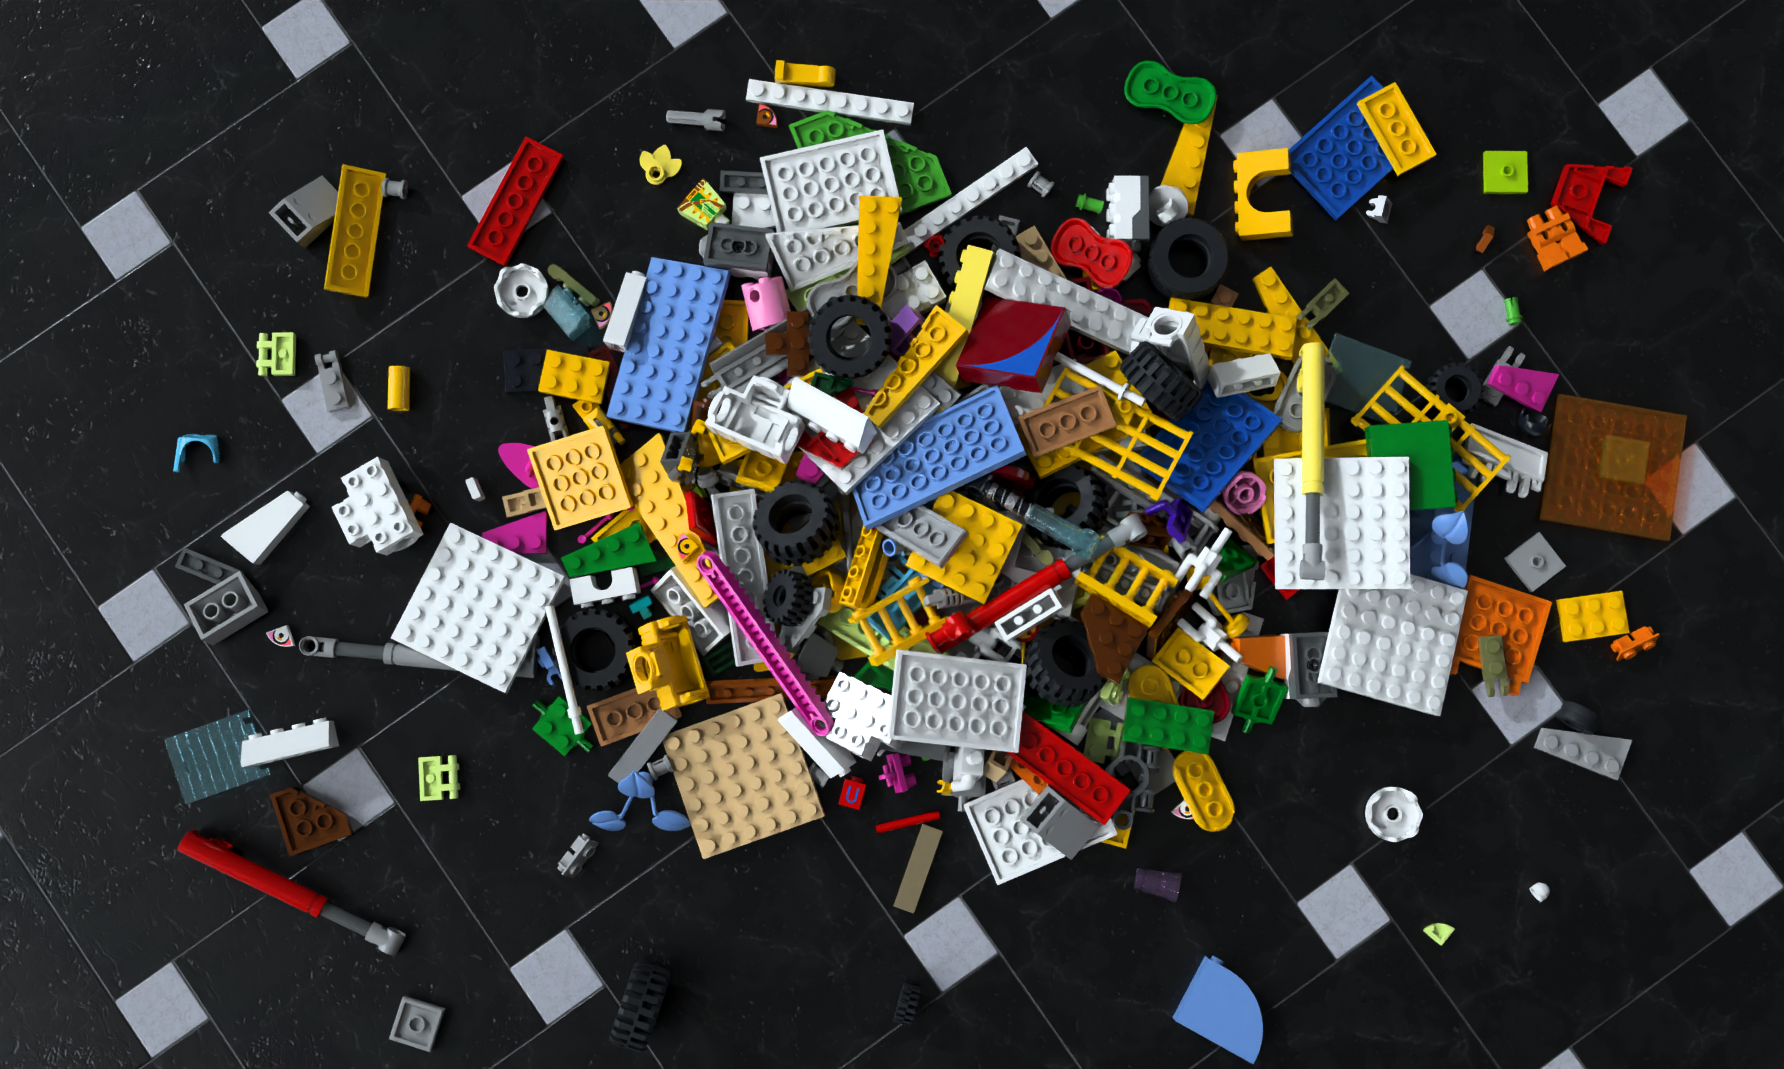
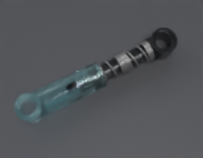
M990 473L966 485L965 490L973 498L978 500L988 498L989 500L992 499L993 502L1001 503V506H1004L1005 509L1017 512L1018 516H1024L1025 523L1070 547L1073 553L1082 559H1091L1101 542V537L1093 530L1081 529L1037 503L1034 505L1031 503L1027 504L1023 501V498L1020 500V497L1014 493H1008L1006 489L999 488V485L994 483L995 478Z

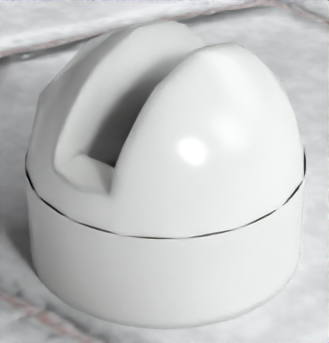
M1539 882L1530 887L1531 893L1540 902L1549 896L1550 889L1544 883Z

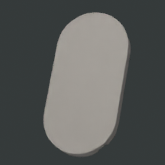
M1326 356L1325 401L1336 378L1333 364ZM1302 357L1294 364L1274 408V413L1283 419L1280 426L1292 433L1302 432L1303 393L1297 392V377L1302 368Z

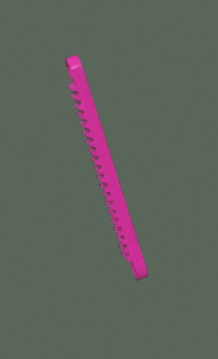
M707 551L697 558L699 571L794 706L816 735H827L832 730L834 721L825 708L826 703L820 701L821 696L815 694L816 689L811 688V682L805 680L806 675L800 673V666H795V659H790L791 654L785 651L786 646L780 644L781 639L775 637L776 632L770 630L771 625L764 622V616L759 615L760 610L755 609V602H750V595H745V588H740V581L734 579L735 574L729 572L730 567L725 566L716 553ZM705 558L711 561L712 568L706 565ZM818 720H822L825 723L826 729L819 725Z

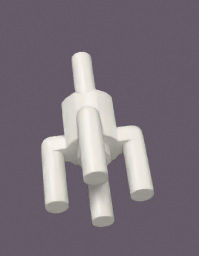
M1225 527L1212 548L1205 546L1198 557L1192 553L1187 555L1175 574V578L1181 582L1191 565L1193 564L1196 567L1194 574L1185 586L1187 590L1193 592L1202 577L1209 575L1211 578L1199 594L1205 599L1209 597L1222 577V573L1216 569L1223 558L1219 552L1232 534V531Z
M1198 602L1194 603L1192 609L1205 622L1199 627L1198 631L1183 618L1178 621L1177 625L1204 647L1208 646L1214 652L1221 649L1236 663H1239L1243 656L1226 642L1229 636L1222 630V624Z
M992 626L967 639L976 645L974 648L975 652L978 650L984 658L999 662H1008V660L992 650L998 641L1006 647L1014 649L1020 643L1016 639L1005 642L998 628Z

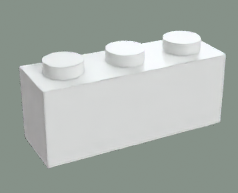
M1269 353L1211 365L1207 380L1216 397L1219 398L1274 387L1281 372Z
M1050 588L994 623L1005 642H1010L1066 607L1055 589Z

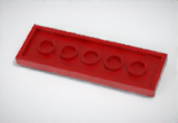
M525 137L467 247L506 267L564 156Z
M1022 712L1019 752L1006 753L1105 825L1131 789L1027 712Z

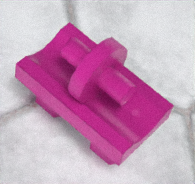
M899 753L886 755L888 764L882 766L884 774L879 775V780L886 779L887 786H894L895 793L908 791V788L916 785L914 774L904 775L902 768L911 765L910 756Z

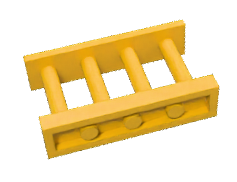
M1115 547L1096 558L1088 572L1083 573L1080 571L1073 584L1090 594L1093 593L1150 628L1157 618L1153 614V609L1167 585L1173 588L1179 579L1175 578L1171 571L1156 567L1126 548L1120 547L1116 549ZM1111 552L1120 557L1121 560L1108 582L1102 584L1096 580L1095 576ZM1130 563L1139 568L1140 571L1127 594L1122 596L1115 592V586ZM1149 574L1159 580V583L1146 605L1141 607L1134 603V597Z
M916 576L908 581L909 585L866 609L861 607L852 612L853 616L848 619L849 623H860L873 648V655L868 657L872 666H879L895 657L896 650H907L927 638L926 632L931 634L945 623L948 616L936 614L933 606L924 607L923 598L927 594L922 586L930 582L928 577L920 578V576ZM914 590L929 617V623L924 626L918 625L904 598L905 595ZM894 601L899 605L910 627V634L905 637L899 635L885 606ZM877 611L892 638V644L885 648L880 645L866 618Z

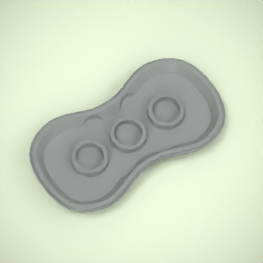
M858 260L842 277L821 282L811 289L807 296V307L812 317L823 304L831 299L843 295H857ZM891 264L889 265L882 302L891 298L898 287V277ZM853 316L840 318L834 323L831 330L844 327Z

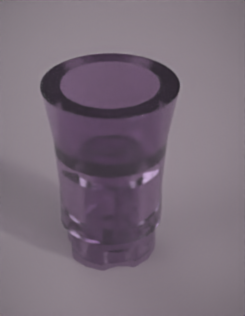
M1137 868L1133 889L1142 890L1144 893L1156 895L1176 903L1182 873Z

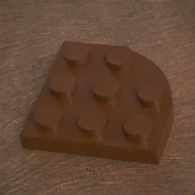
M1186 588L1183 591L1179 590L1173 598V604L1170 607L1166 606L1160 614L1161 618L1157 623L1154 622L1147 630L1145 658L1151 662L1179 627L1177 625L1178 621L1181 618L1184 619L1182 614L1187 615L1193 601L1194 590L1193 592Z

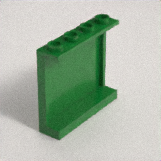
M1448 420L1365 427L1367 457H1409V511L1456 507L1458 502L1457 490H1454L1456 471L1452 468L1454 449L1450 445L1452 427L1449 425Z

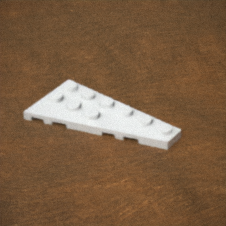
M900 222L897 224L893 249L908 244ZM859 225L765 234L791 292L848 269L858 260Z

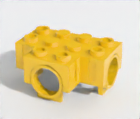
M686 615L666 617L638 628L643 646L626 653L638 695L656 690L662 711L697 703L710 697Z

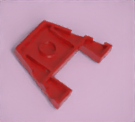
M1566 164L1563 167L1550 205L1552 207L1557 205L1563 215L1568 213L1570 220L1598 243L1604 245L1607 242L1612 225L1592 218L1604 181L1625 187L1633 168Z
M852 387L835 396L840 402L863 414ZM804 430L796 445L840 470H843L862 454L858 451L855 453L849 451L844 447V443L837 441V443L831 441L826 437V433L822 431L815 438H812ZM874 438L872 439L868 447H870L875 442Z

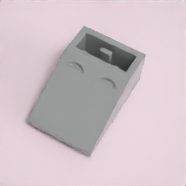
M320 176L285 197L269 214L298 244L306 248L334 222L338 191L323 176Z
M1049 784L1020 817V820L1070 860L1073 859L1099 827Z

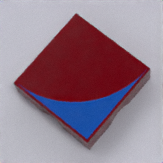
M986 296L956 363V368L962 381L986 385H1003L1016 390L1042 394L1052 371L1054 358L1060 350L1071 325L1066 307Z

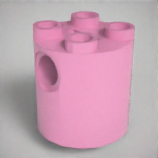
M782 276L774 278L765 277L759 279V283L754 284L752 282L741 285L753 332L766 331L787 318V311H791Z

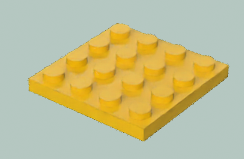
M607 425L527 449L554 531L633 507Z
M952 490L937 498L932 511L965 529L969 535L942 569L913 551L906 566L985 604L1023 524Z

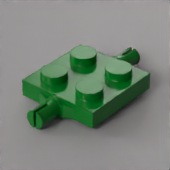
M1269 666L1265 677L1246 674L1231 713L1246 720L1242 731L1245 733H1251L1254 723L1263 722L1272 725L1288 687L1285 683L1273 680L1278 671L1274 666Z
M558 696L553 704L548 707L539 699L535 701L532 706L542 714L532 730L563 756H567L573 747L580 745L587 752L593 748L594 745L584 738L587 730L593 724L592 721L582 713L580 718L584 733L575 735L572 719L568 716V702L564 697Z

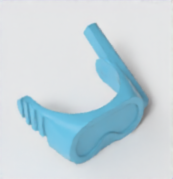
M187 434L179 437L173 471L180 472L181 462L185 461V447L191 441H200L208 445L213 453L214 463H218L220 456L217 436Z

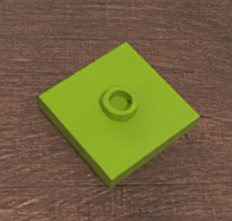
M1527 151L1483 152L1484 194L1528 193Z

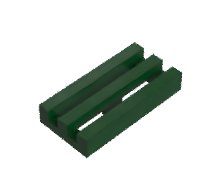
M732 641L703 658L713 677L735 665L734 659L716 671L713 669L732 657L734 650L711 664L709 662L710 659L732 647Z

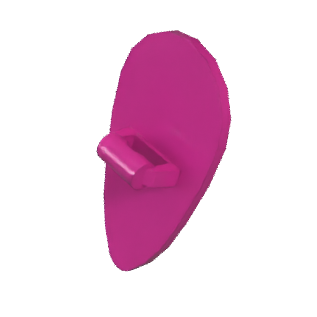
M522 443L500 445L498 452L506 467L531 489L538 488L539 484L527 449L535 446Z

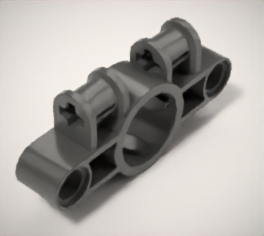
M1122 727L1118 756L1109 762L1105 771L1115 777L1114 768L1123 760H1125V763L1132 764L1134 761L1141 770L1138 779L1140 784L1136 789L1128 793L1111 816L1115 828L1126 830L1132 826L1134 810L1154 813L1153 800L1157 791L1146 790L1149 782L1148 768H1160L1158 759L1162 748L1121 741ZM1124 813L1127 821L1124 825H1118L1117 816Z

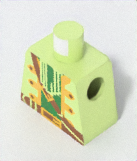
M704 178L677 207L680 215L706 230H709L710 222L730 223V220L723 215L727 209L726 204Z

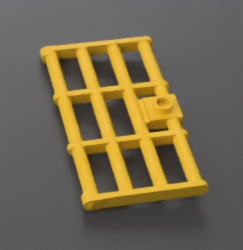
M1401 365L1355 417L1351 418L1350 422L1365 431V427L1371 425L1361 416L1370 407L1388 424L1401 423L1376 402L1383 392L1415 417L1411 423L1432 421L1425 413L1434 405L1441 412L1433 421L1448 420L1449 425L1452 427V432L1457 426L1465 432L1458 441L1450 438L1451 447L1485 477V480L1476 487L1455 469L1456 481L1469 491L1471 495L1464 503L1458 500L1453 510L1455 512L1465 511L1473 499L1509 461L1511 456L1509 454L1505 455L1475 429L1476 426L1467 423L1462 413L1450 403L1446 405L1439 399L1440 396L1438 394L1434 395ZM1397 376L1402 378L1429 401L1422 411L1390 386ZM1468 436L1472 437L1500 461L1493 471L1461 446Z
M1065 366L1043 407L1050 405L1054 396L1062 400L1073 396L1059 388L1065 377L1088 389L1097 387L1099 384ZM1101 386L1105 398L1114 402L1111 413L1117 425L1115 428L1133 438L1127 448L1101 434L1089 438L1122 455L1123 457L1118 466L1115 467L1079 448L1082 441L1062 449L1070 452L1071 456L1074 457L1075 455L1111 474L1112 478L1116 479L1117 477L1149 494L1150 498L1157 501L1160 499L1165 484L1194 432L1191 430L1188 432L1152 413L1153 410H1146L1125 397L1122 401H1119L1118 394ZM1134 413L1143 418L1138 429L1128 425ZM1147 420L1184 439L1179 451L1143 433L1142 429ZM1138 439L1174 458L1169 469L1167 470L1131 451L1136 440ZM1126 459L1163 477L1159 488L1156 489L1122 471L1121 468Z

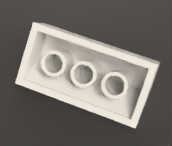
M796 377L794 378L786 406L789 412L808 423V427L817 433L822 431L826 433V437L835 443L840 441L844 443V447L853 453L858 451L863 454L877 433L869 417Z
M676 566L671 568L651 589V592L671 616L686 615L694 645L703 656L731 635L728 610L722 602L718 600L709 608H705Z
M326 718L313 720L314 724L305 726V723L292 725V730L288 731L279 728L271 730V735L263 737L262 733L248 736L249 740L242 741L241 767H254L337 747L339 743L334 721H327Z

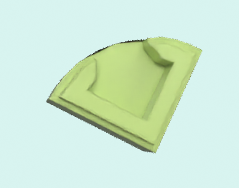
M1434 923L1424 928L1423 931L1442 946L1455 929L1444 923Z

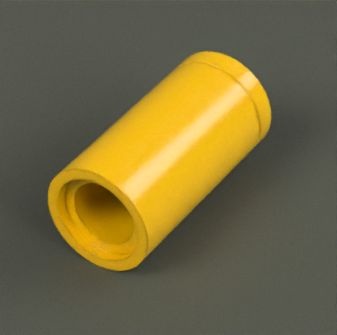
M389 367L388 410L409 411L410 367Z

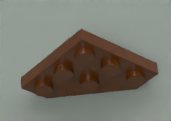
M1092 593L1080 613L1081 619L1085 624L1086 636L1090 650L1093 652L1097 674L1117 685L1149 627Z
M294 787L270 794L289 856L354 834L347 813Z

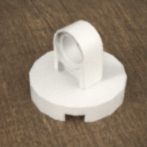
M1161 185L1149 193V219L1154 224L1164 227L1174 220L1185 218L1188 211V200L1185 193L1179 187Z

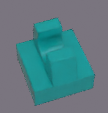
M647 594L632 602L629 607L633 614L639 611L645 620L652 616L649 605L653 603V600Z

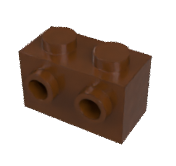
M1130 511L1127 516L1137 513L1148 533L1138 541H1129L1127 544L1163 550L1172 538L1166 529L1168 522L1165 517L1148 516L1145 513Z

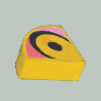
M682 532L677 541V553L680 560L684 563L699 547Z

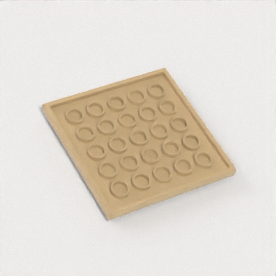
M783 693L669 733L663 739V744L671 766L674 769L673 773L703 859L825 816L802 747L778 721V718L789 712Z

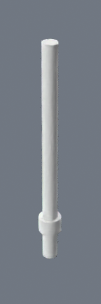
M554 605L545 607L569 706L567 710L568 716L572 719L575 735L584 733L580 718L582 713L581 708L577 705Z

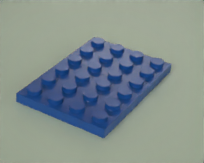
M1370 76L1289 149L1291 154V174L1335 221L1393 169L1357 106L1358 101L1383 89L1373 76Z
M1208 380L1203 388L1200 389L1203 394L1202 399L1180 421L1169 420V422L1188 432L1191 430L1194 433L1165 484L1166 487L1203 513L1281 425L1283 420L1245 393L1217 398ZM1163 428L1154 437L1179 451L1184 439ZM1149 445L1139 454L1167 470L1174 458ZM1134 462L1140 469L1160 483L1162 482L1163 477Z

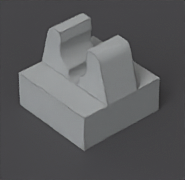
M1378 195V198L1370 199L1369 204L1376 207L1373 211H1366L1368 217L1378 220L1379 223H1388L1392 202L1387 196Z

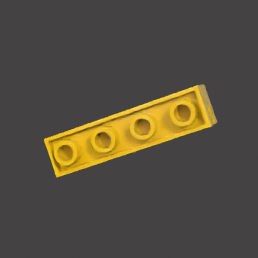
M863 525L839 600L840 604L853 610L861 607L866 609L874 604L889 558L882 548L884 540L889 539V537L879 532L877 528L874 531L872 529L867 530Z

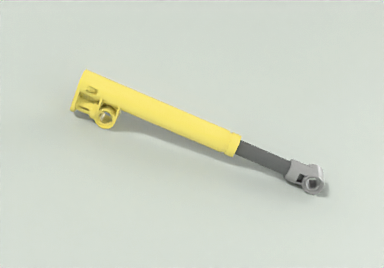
M1307 343L1299 351V357H1302V368L1297 377V392L1303 393L1302 495L1306 496L1305 544L1302 545L1303 560L1300 561L1299 576L1303 580H1324L1326 567L1325 561H1322L1323 545L1320 544V496L1324 495L1325 345L1321 343Z

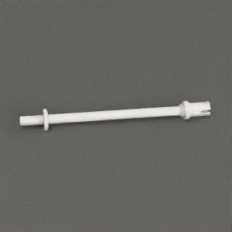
M1059 352L1054 358L1059 363L1118 393L1119 401H1122L1125 397L1140 406H1143L1146 398L1129 390V383L1121 386Z

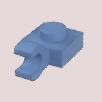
M544 646L537 650L539 664L542 668L546 667L549 671L547 674L548 683L550 685L555 684L552 679L554 674H558L562 680V676L559 674L560 670L555 667V659L549 648Z

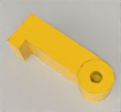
M776 60L775 83L801 87H833L836 69L830 66L792 64Z

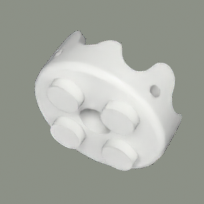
M522 263L514 267H504L500 271L498 280L494 285L498 305L513 317L528 318L534 316L545 307L548 301L549 287L546 279L538 269ZM520 287L528 288V293L525 297L517 295Z
M1384 787L1376 791L1368 800L1365 817L1369 828L1379 838L1391 842H1399L1411 838L1418 833L1423 813L1419 807L1418 798L1412 792L1399 787ZM1390 808H1395L1398 812V816L1394 820H1390L1387 816Z

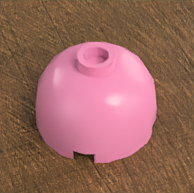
M1241 470L1221 493L1222 499L1229 510L1235 514H1251L1257 511L1265 502L1266 485L1259 476L1250 471Z

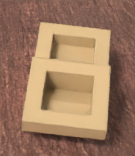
M540 487L502 496L507 518L547 508Z

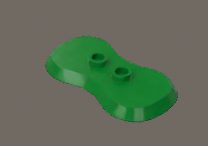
M1143 61L1136 64L1130 71L1124 87L1125 96L1133 105L1143 108L1164 109L1185 124H1199L1205 121L1211 114L1217 97L1215 87L1208 80L1199 77L1177 76L1155 61Z

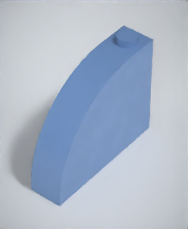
M1213 955L1211 959L1205 956L1172 1018L1183 1026L1254 1064L1259 1054L1263 1037V1022L1258 1002L1245 982L1223 966L1224 961Z

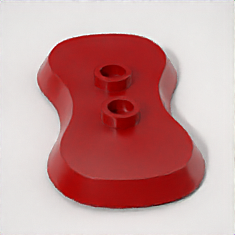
M1080 218L1066 220L1057 230L1051 244V254L1057 263L1084 270L1098 286L1104 288H1112L1121 283L1127 275L1133 260L1132 250L1126 242L1098 235L1085 220Z

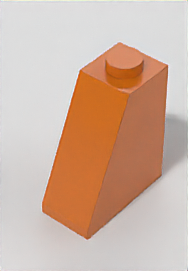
M1270 634L1239 636L1229 639L1228 644L1243 656L1239 662L1240 664L1265 675L1269 666H1274L1278 669L1274 678L1286 679L1285 636Z

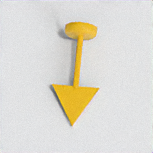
M1193 564L1186 573L1187 583L1195 572L1194 569L1196 567ZM1206 575V577H1202L1194 591L1203 589L1211 576ZM1211 592L1209 598L1227 619L1222 630L1229 636L1228 639L1243 633L1250 624L1248 616L1243 613L1231 616Z

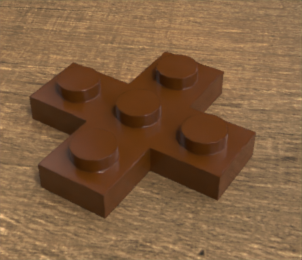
M787 311V333H765L766 356L787 355V377H803L809 374V355H811V352L809 350L810 344L808 343V311Z

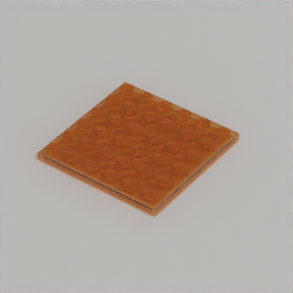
M1563 394L1558 395L1540 520L1670 541L1687 415Z

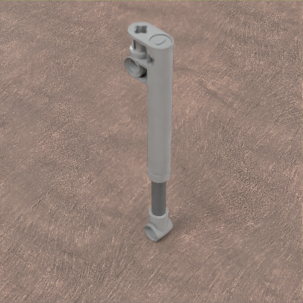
M536 635L516 677L535 678L538 667L537 656H539L537 650L540 649L539 635ZM312 636L302 638L299 643L301 653L307 656L328 658L346 656L383 660L384 664L390 665L396 664L458 671L404 644L386 643L385 646L339 642L338 639ZM313 640L316 647L311 652L308 649V645Z

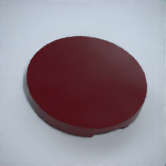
M1005 465L990 472L995 478L994 483L998 484L999 487L1015 490H1030L1034 488L1035 478H1030L1029 472Z

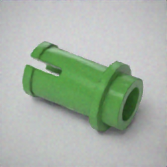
M1079 194L1076 207H1079V210L1086 209L1100 214L1104 201L1087 197L1086 194Z
M1513 297L1512 300L1510 298L1505 299L1506 322H1508L1509 326L1521 324L1523 315H1520L1518 298Z

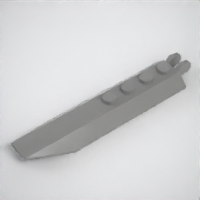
M805 307L800 311H808V322L810 325L813 317L811 316L808 307ZM853 316L844 327L831 330L830 342L841 337L845 332L844 329L853 320L856 322V317ZM787 318L709 363L714 376L700 384L703 388L718 380L721 387L709 392L708 398H713L720 391L722 392L724 386L744 394L753 375L769 379L787 368V355L766 356L765 333H787Z

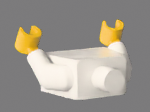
M955 746L953 781L951 783L939 780L937 784H941L943 787L941 790H937V792L949 795L952 791L971 790L983 775L985 749Z

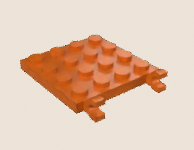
M1468 575V581L1464 588L1468 593L1450 675H1457L1460 662L1482 669L1478 637L1501 635L1507 678L1511 679L1508 683V695L1519 696L1521 683H1529L1552 602L1473 575Z

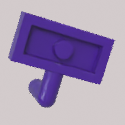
M1181 498L1173 501V505L1165 499L1145 509L1148 516L1165 510L1169 514L1166 529L1170 536L1174 537L1178 543L1186 540L1193 512Z

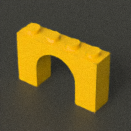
M1282 148L1237 153V160L1233 161L1234 173H1237V181H1234L1235 194L1238 193V201H1235V214H1238L1239 222H1235L1236 235H1239L1242 241L1293 236V218L1290 210L1260 212L1254 209L1249 201L1251 189L1260 179L1269 176L1291 174V154L1289 149Z

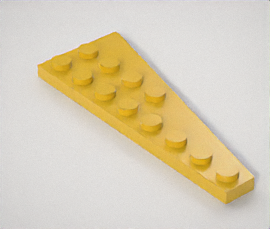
M658 433L621 463L620 467L632 503L705 608H709L719 598L697 567V558L707 551L701 537L689 530L685 491H683L680 483L672 482L668 478L666 471L661 465L660 460L666 444L664 436ZM682 532L699 547L684 563L680 560L677 553V541ZM705 558L706 565L712 568L710 560Z

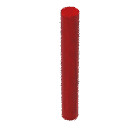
M934 811L875 826L878 834L938 820L940 815L939 811Z

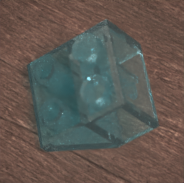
M557 285L542 306L566 335L574 341L592 326L588 321L591 317L580 303L577 306L575 305L578 301L567 288L562 290Z

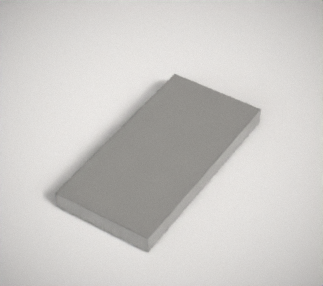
M923 505L876 526L879 532L941 569L969 535L965 529Z

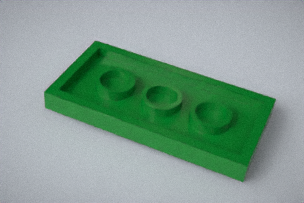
M1128 697L1121 741L1209 754L1214 711Z

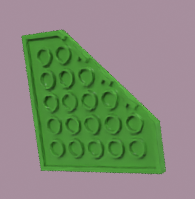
M829 110L789 125L798 149L874 132L858 122L840 117ZM884 134L899 197H902V212L899 214V217L952 196L936 155L918 150L917 147L902 141L899 142ZM859 222L840 227L857 226L859 225Z

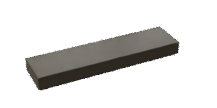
M922 823L895 899L894 907L914 914L939 844L942 830Z

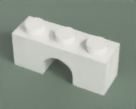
M630 567L611 571L612 584L606 590H601L597 586L595 576L589 575L569 579L574 605H581V609L594 607V603L602 601V604L614 603V599L620 597L623 600L634 599L635 594L641 593L637 568Z

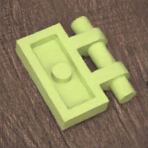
M293 332L272 333V341H268V334L260 333L259 341H257V349H259V360L256 362V367L259 368L258 375L267 376V368H271L273 376H295L296 334ZM268 349H272V360H268Z
M1126 669L1119 684L1116 685L1109 680L1105 683L1100 697L1107 704L1115 706L1116 702L1119 703L1124 693L1122 684L1123 681H1127L1130 678L1129 670Z
M1091 718L1087 727L1088 731L1086 733L1083 754L1093 762L1103 764L1105 755L1112 756L1111 760L1117 757L1121 730L1124 723L1117 722L1115 731L1110 730L1111 721ZM1109 736L1115 737L1113 750L1107 749Z
M457 755L448 756V764L442 765V756L418 758L420 801L443 800L444 791L448 790L450 792V799H457L458 790H460L457 770H459ZM443 771H449V784H443Z

